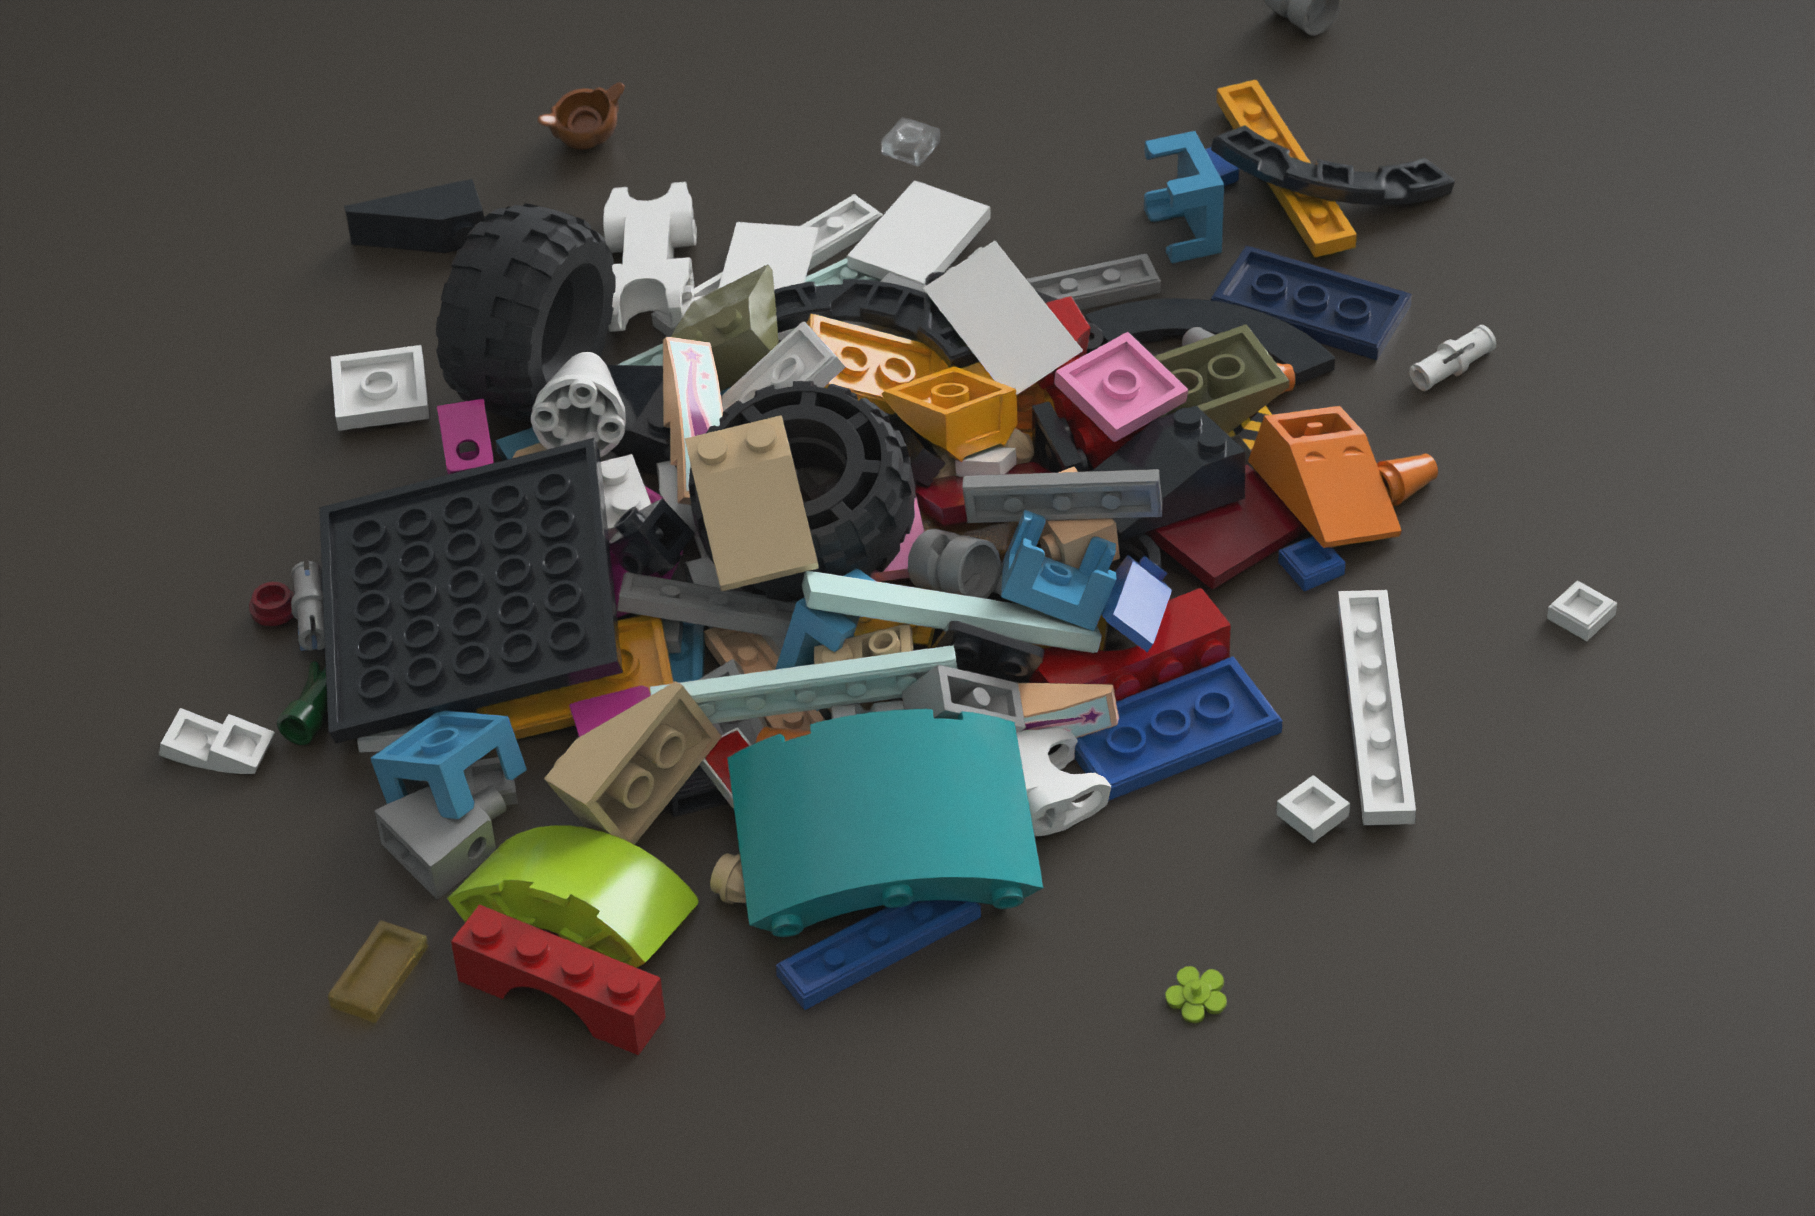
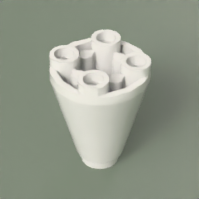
M582 352L571 357L538 393L532 407L531 423L540 444L546 449L594 438L600 450V457L615 448L623 438L626 426L625 406L605 362L598 355Z

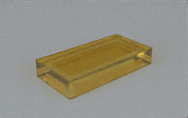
M380 920L328 994L330 1007L377 1023L427 950L426 936Z

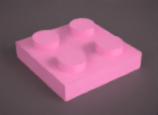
M1129 332L1058 369L1054 384L1113 442L1186 402L1188 388Z

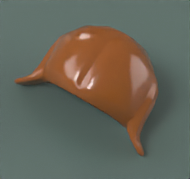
M618 82L608 90H604L601 87L594 90L585 88L573 90L560 98L555 106L551 107V114L540 115L538 123L548 126L555 138L577 150H588L596 145L603 144L613 135L616 128L619 110L618 101L624 92L625 86L623 83Z

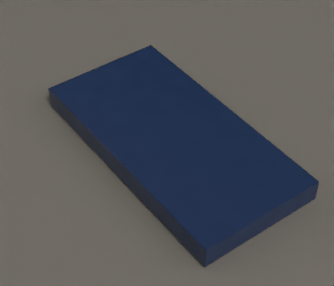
M1245 246L1210 301L1238 305L1268 314L1301 330L1318 343L1378 360L1409 310L1412 294L1254 247Z

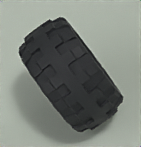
M524 203L523 206L514 205L505 209L498 208L486 215L484 222H479L467 235V241L464 246L457 251L451 264L452 270L448 281L444 283L440 298L442 301L439 317H437L435 333L438 338L437 359L440 368L443 369L442 375L451 389L459 394L462 400L484 399L485 411L516 420L531 421L532 407L538 393L571 357L582 352L594 353L601 357L606 343L604 340L608 326L611 325L614 310L612 306L613 293L616 292V276L612 270L614 261L604 237L592 230L591 225L584 219Z
M793 381L792 387L775 389L774 385L755 391L754 398L745 403L736 401L722 412L723 416L719 418V427L716 425L709 427L706 433L782 415L795 470L807 467H822L833 470L842 476L838 483L826 494L814 500L803 502L819 565L818 569L809 571L844 576L855 569H859L871 577L870 574L874 570L883 572L900 552V543L904 542L906 534H910L915 517L914 501L916 492L910 456L900 431H895L891 426L888 415L874 403L872 404L867 398H861L858 401L857 394L851 392L848 388L835 384H830L828 388L817 387V384L814 385L813 381ZM690 468L688 487L692 514L706 554L714 564L692 468ZM805 572L741 588L753 594L765 591L769 599L792 602L795 598H804L802 582Z

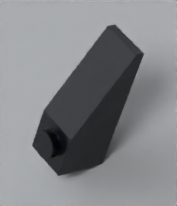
M473 179L344 206L351 244L360 246L449 253L461 249L473 227L479 222H484L483 208Z

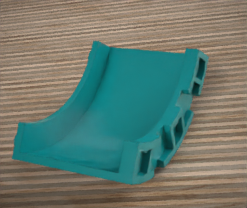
M932 709L869 712L810 724L811 734L785 741V737L780 733L748 746L727 758L750 926L771 931L773 935L778 937H790L801 933L803 928L819 921L875 906L884 905L890 908H897L909 905L913 901L957 900L991 904L998 909H1010L1021 905L1024 902V898L1043 889L1016 726L1013 721L966 711L960 712L958 720L934 718Z

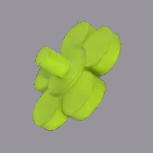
M1184 967L1177 973L1179 985L1171 986L1166 990L1167 1004L1174 1009L1182 1008L1183 1019L1190 1023H1199L1204 1019V1008L1211 1014H1219L1227 1005L1225 994L1219 992L1224 986V978L1220 972L1214 969L1205 971L1200 980L1199 972L1195 967Z

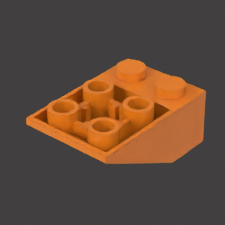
M1341 406L1264 416L1248 462L1323 548L1375 541L1401 535L1402 529L1366 434Z

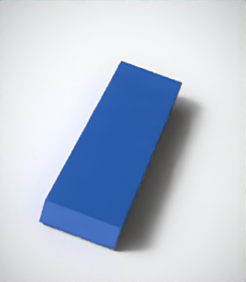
M929 900L913 901L909 905L897 908L885 907L776 964L777 977L801 1007L806 1010L981 918V905L978 902Z

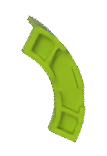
M570 825L538 827L510 837L447 898L464 922L468 920L480 904L534 927L555 932L561 938L635 968L645 964L698 905V898L689 886L670 868L642 848L606 832Z

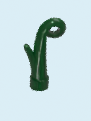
M314 661L310 664L308 679L299 699L291 701L277 719L278 730L292 743L298 745L308 744L323 725L322 718L328 711L326 667L321 672L318 662Z

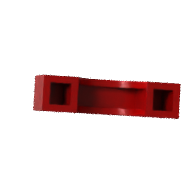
M1068 296L1047 302L1046 305L1082 348L1083 352L1037 381V384L1042 390H1047L1054 402L1057 416L1059 418L1064 417L1068 422L1069 428L1074 435L1076 448L1083 449L1086 457L1095 469L1150 423L1113 442L1054 384L1056 371L1086 355L1091 327L1073 298Z
M1198 588L1168 600L1154 644L1148 652L1138 645L1125 650H1098V652L1094 653L1050 647L1044 650L1043 661L1029 678V683L1113 685L1115 699L1119 701L1230 658L1231 624L1204 590Z
M480 904L451 940L458 981L501 999L507 995L510 989L515 987H530L546 992L571 1008L582 1019L593 1037L638 1056L666 1018L660 977Z

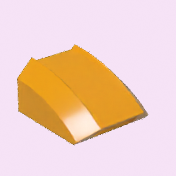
M955 366L884 390L881 393L889 406L929 444L960 462L963 461L965 456L995 445L1005 446L1017 426V395L1015 388Z

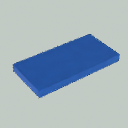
M1233 656L1116 701L1119 715L1118 725L1076 738L1078 742L1075 746L1074 755L1075 760L1085 774L1096 773L1106 778L1111 785L1108 799L1110 801L1282 733L1283 720Z

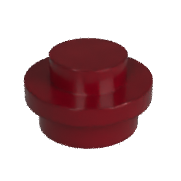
M267 582L258 586L254 590L249 602V611L252 619L265 626H277L286 623L294 617L291 600L295 594L285 584L280 582Z

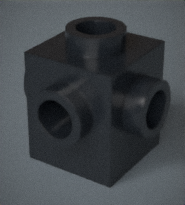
M662 498L641 510L632 507L626 511L614 524L618 531L610 540L609 545L611 553L629 573L650 576L657 572L662 576L680 561L682 557L680 555L681 551L694 536L695 532Z

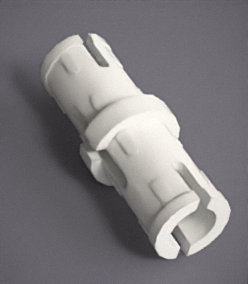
M1479 325L1473 331L1455 341L1451 339L1446 340L1438 346L1437 352L1421 362L1413 364L1409 369L1410 378L1418 389L1427 391L1433 385L1452 374L1458 376L1466 372L1470 363L1496 348V339L1488 327ZM1462 352L1461 355L1451 360L1450 362L1446 364L1443 363L1444 361L1448 360L1457 353Z

